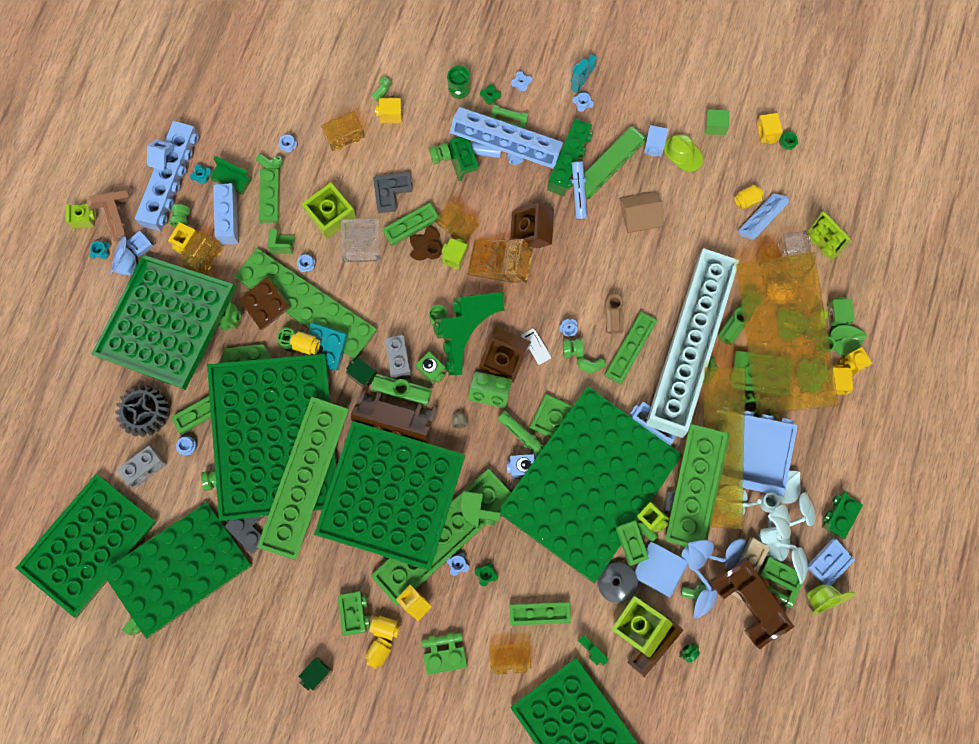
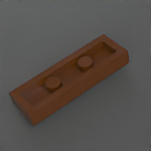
M667 616L666 618L673 625L652 656L649 658L637 650L627 662L643 677L649 673L684 631Z

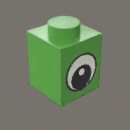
M836 297L827 305L830 327L849 326L854 322L852 299Z
M430 352L416 364V369L432 385L435 382L439 383L446 376L445 366Z

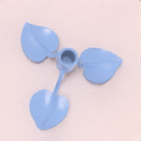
M740 538L733 541L728 547L726 557L724 558L711 555L714 545L709 540L688 543L689 548H684L681 555L682 559L688 562L689 568L695 571L706 585V590L700 593L696 601L694 619L708 613L715 605L717 599V591L711 589V585L698 569L704 565L707 558L725 563V568L729 570L738 563L746 547L745 539Z

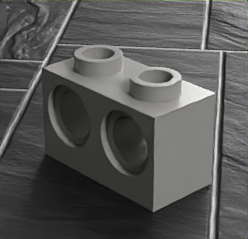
M404 335L384 338L391 377L397 380L411 378Z
M148 446L118 468L117 472L128 486L135 489L167 464L154 448Z

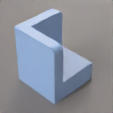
M156 139L147 145V166L164 170L166 168V156L173 152L174 144Z

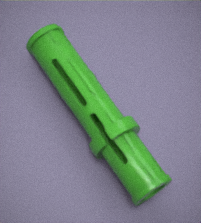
M505 410L497 420L524 444L525 448L528 447L538 456L544 446L536 439L534 434L531 435Z

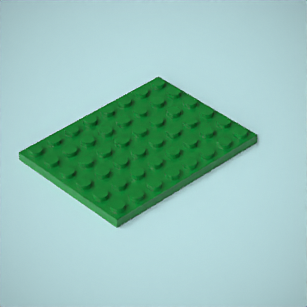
M325 354L207 364L219 521L269 516L311 397L330 403ZM335 451L314 511L322 510L336 470Z
M587 386L500 507L498 513L595 584L621 546L615 527L633 520L637 523L639 520L637 516L652 501L682 457V454Z

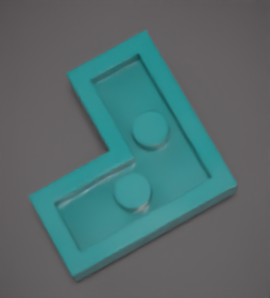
M591 54L588 59L583 58L579 64L576 63L574 66L571 90L575 93L579 92L595 69L597 63L596 56Z
M311 323L308 334L320 340V346L323 347L322 354H325L326 368L335 371L339 370L348 333L317 323Z

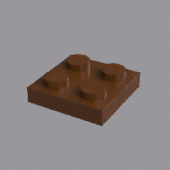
M266 277L239 299L260 330H264L291 308L270 277Z

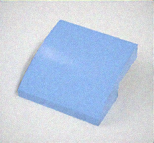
M650 542L646 549L649 559L639 562L635 574L639 582L671 598L688 562L659 545Z

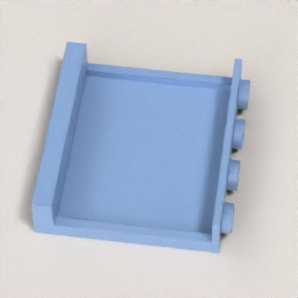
M727 407L717 410L714 429L731 433L720 483L764 493H775L778 496L784 497L798 425H795L794 420L782 418V422L774 421V416L762 414L761 418L753 417V412L743 410L742 414L733 413L734 409Z

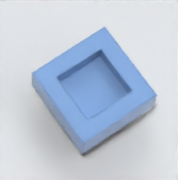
M141 231L126 241V244L138 258L153 247Z

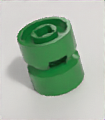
M464 66L452 67L447 74L448 91L452 97L463 99L471 91L470 72Z

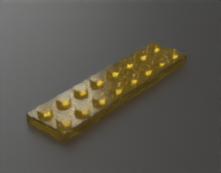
M705 367L703 427L731 433L711 528L743 529L746 368Z

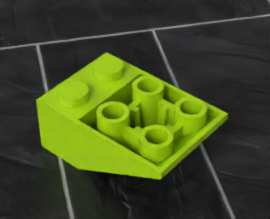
M824 211L806 233L809 240L821 249L822 254L831 261L853 242Z

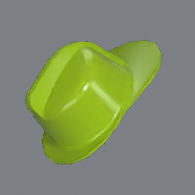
M674 135L665 142V155L683 171L694 172L703 164V155L693 144L690 137Z
M817 586L807 594V598L814 609V612L811 614L812 617L826 609L848 601L855 595V592L841 594L833 586Z

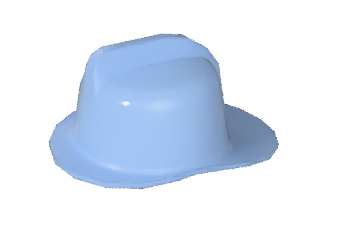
M125 236L121 238L116 247L109 275L112 272L120 275H132L136 268V256L126 247L127 238Z

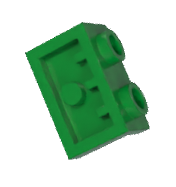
M846 491L835 495L831 503L833 507L831 511L828 510L824 515L823 521L825 523L822 528L841 539H846L863 504L849 497V493Z

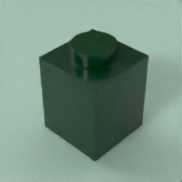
M360 358L351 361L346 371L350 379L362 388L365 387L367 389L377 374L376 370Z
M315 657L298 677L301 679L300 684L306 690L312 689L314 691L333 671L319 657Z

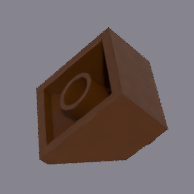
M536 203L512 211L510 246L542 248L552 245L554 210L541 203Z
M496 327L489 337L479 368L500 377L512 379V382H514L526 358L531 341Z

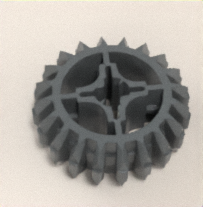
M140 385L139 390L136 387H132V392L125 391L126 397L120 396L122 403H116V406L120 409L116 410L115 414L120 415L116 420L121 422L119 426L125 429L126 433L130 434L132 432V435L135 437L138 434L141 437H145L146 433L151 436L153 429L159 432L158 426H165L162 420L168 419V416L164 414L169 412V408L165 407L168 401L163 400L165 396L162 393L159 394L160 391L158 389L153 390L151 386L145 388L143 385ZM151 398L155 401L156 411L151 409ZM143 408L148 411H144V413L141 412V414L138 412L141 411V409ZM129 411L134 413V424L130 421ZM152 418L149 422L145 424L147 419Z

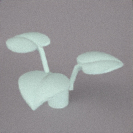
M789 471L784 497L778 496L775 493H768L762 500L758 499L757 501L746 503L747 493L741 487L728 485L718 491L715 505L724 515L731 518L743 516L745 507L760 504L763 511L771 513L779 506L780 502L789 504L798 499L801 492L800 472ZM770 518L768 528L772 527V520ZM759 534L757 540L762 543V540H761V537H760V534ZM790 538L782 540L781 543L790 544ZM775 543L766 544V546L770 547L766 556L782 562L787 557L790 548L776 547Z
M806 492L802 493L799 498L800 510L803 514L801 519L790 522V514L787 507L780 505L768 515L776 527L763 528L760 531L763 544L775 543L776 547L782 546L793 550L792 561L799 578V584L804 582L808 571L806 555L801 547L797 548L795 545L781 543V541L790 538V526L805 520L808 526L814 525L816 512Z

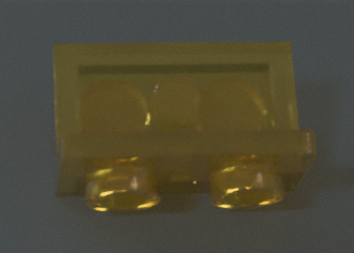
M530 642L489 645L490 671H495V674H507V670L515 669V673H527V668H532Z

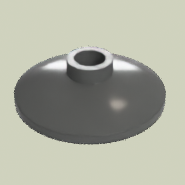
M616 562L607 565L598 578L599 591L610 602H626L637 591V576L634 570L624 563ZM618 578L620 585L614 586L613 581Z

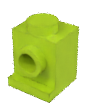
M65 204V222L72 229L94 227V220L97 218L95 209L88 210L87 204L71 206Z

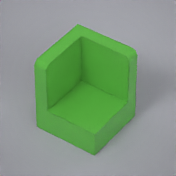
M708 109L704 134L726 135L729 129L730 110Z
M270 229L267 246L270 252L293 254L294 236L280 235L277 229Z

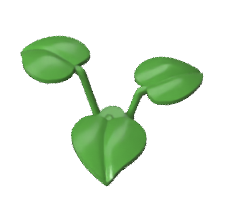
M781 310L776 318L777 331L783 340L794 343L800 336L803 339L816 342L815 348L819 352L817 358L813 363L810 361L802 362L798 365L795 372L798 384L807 395L816 393L827 380L828 371L826 366L817 364L825 353L835 350L837 354L847 356L859 349L867 337L865 332L856 327L840 325L831 331L830 337L819 339L818 337L815 338L802 334L806 332L808 322L806 317L799 312Z

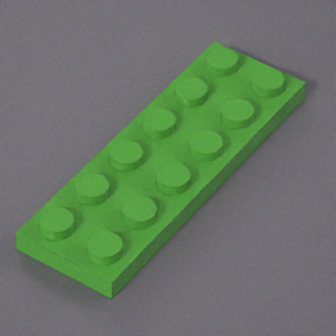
M690 424L665 541L689 548L688 543L708 540L731 433Z

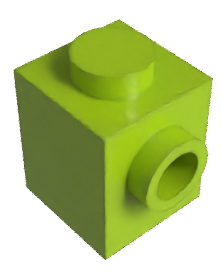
M450 238L448 244L445 243L442 249V264L460 270L468 252V244L461 239Z
M651 502L637 516L651 531L656 533L663 531L668 525L667 521L670 519L657 505Z

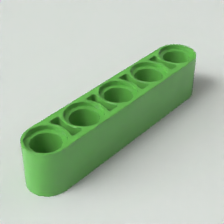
M631 126L584 173V178H586V182H584L585 197L587 200L646 141L647 137L634 126Z

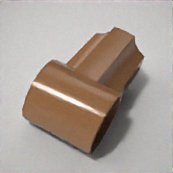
M617 294L609 296L604 306L606 311V333L609 334L623 333L624 301ZM615 301L619 307L612 308L609 302Z

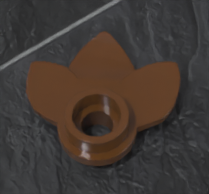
M428 226L424 236H410V243L414 248L410 256L418 261H423L427 258L434 260L442 255L439 234L433 228ZM436 249L437 251L436 253H431L430 250Z

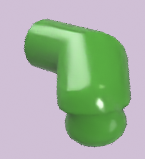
M382 77L379 80L380 86L371 95L377 102L392 85L391 80L387 77Z
M260 153L256 157V161L265 169H279L283 165V159L280 156L268 159Z
M584 357L577 360L578 368L589 374H593L606 367V363L602 358L595 362H591Z
M643 522L637 523L640 534L645 535L651 542L659 536L656 532L651 531Z
M702 581L694 589L683 586L680 596L697 600L700 593L706 590V585Z

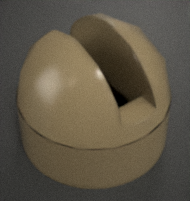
M457 413L453 416V428L461 429L468 426L467 418L463 413Z

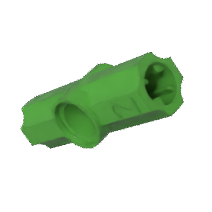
M752 291L747 294L719 333L718 337L722 342L729 345L734 343L764 301L761 295ZM737 315L743 316L745 321L738 320Z
M376 374L372 384V391H379L383 394L394 396L399 400L422 403V405L428 406L432 393L430 388L408 383L404 379L397 380ZM401 386L407 388L406 392L402 394L398 393L397 389Z

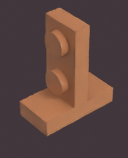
M127 190L89 196L86 202L88 210L104 208L114 242L120 241L126 234L125 224L121 223L119 217L121 212L118 205L126 203L129 197Z

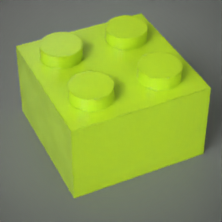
M331 182L301 204L305 214L326 239L356 218L354 209Z
M634 596L611 630L650 658L673 623Z

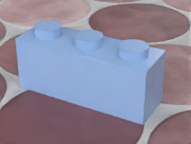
M232 183L213 185L215 238L220 245L238 244L237 192Z

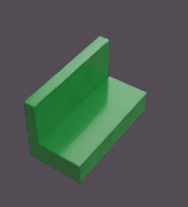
M463 137L450 139L448 148L451 162L458 181H462L464 174L478 171L479 165L468 139Z
M215 156L213 159L217 166L210 175V179L219 184L232 183L236 192L243 195L252 180L248 171Z

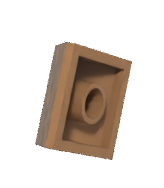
M656 192L619 199L627 233L664 226L662 200Z

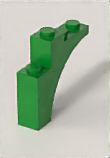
M503 292L453 298L452 308L456 317L434 319V334L437 338H444L443 350L446 353L447 361L445 362V368L448 375H463L462 361L466 344L473 331L482 321L495 313L505 311Z

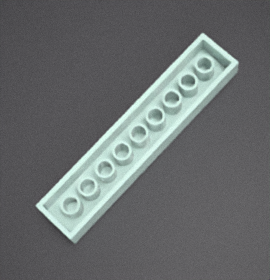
M704 248L701 251L650 408L646 426L681 438L688 432L739 260Z

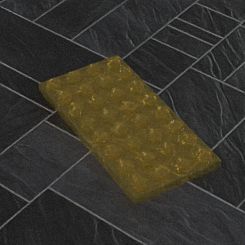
M815 252L736 264L757 416L838 406Z

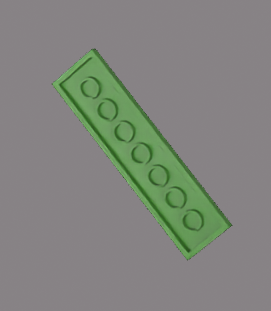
M256 248L234 276L237 281L250 290L266 277H270L290 304L291 308L285 313L308 329H310L311 323H317L348 333L343 353L353 360L358 358L377 332L375 327L258 248Z
M311 397L257 548L289 559H297L349 409Z
M487 469L464 490V492L483 494L481 510L498 512L511 493L490 469ZM462 493L451 502L430 571L388 559L371 575L372 579L397 607L400 604L396 598L409 585L417 589L486 526L483 524V521L479 520V527L475 528L465 521L461 511Z

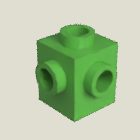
M229 302L218 324L219 329L228 331L229 329L238 328V324L241 321V311L234 303Z

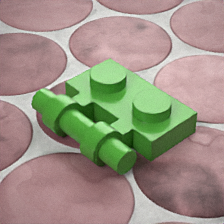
M450 632L445 636L435 637L434 635L429 636V639L421 640L422 648L431 647V653L423 654L427 675L467 668L464 647H455V642L463 641L461 633L453 634V632ZM449 644V650L438 652L437 645Z

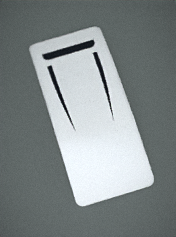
M534 329L521 335L522 338L531 341L529 349L538 365L551 359L548 350Z

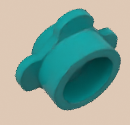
M197 164L194 167V172L190 174V179L192 181L196 180L200 184H205L209 180L211 170Z
M92 242L89 256L92 259L101 258L105 260L108 257L109 243Z

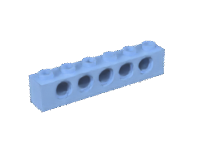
M462 107L458 108L450 130L451 134L553 169L563 145L561 141Z
M176 121L172 122L165 142L174 144L173 152L166 156V168L164 170L154 168L135 216V220L140 226L161 231L162 227L166 225L167 214L174 204V196L180 189L181 178L185 176L186 165L191 160L193 147L199 139L194 126Z

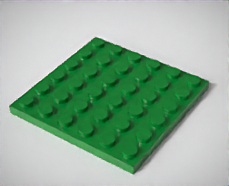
M142 255L91 354L97 358L186 390L237 287L232 283Z
M352 421L314 536L430 571L466 455Z

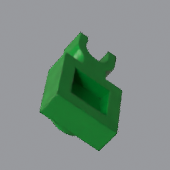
M582 635L577 640L590 653L588 658L596 666L598 664L604 666L609 661L585 635Z

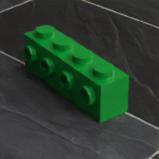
M578 119L574 120L548 181V191L565 196L567 189H571L573 184L571 183L573 177L571 162L584 158L587 150L585 146L587 142L590 143L593 136L591 124Z

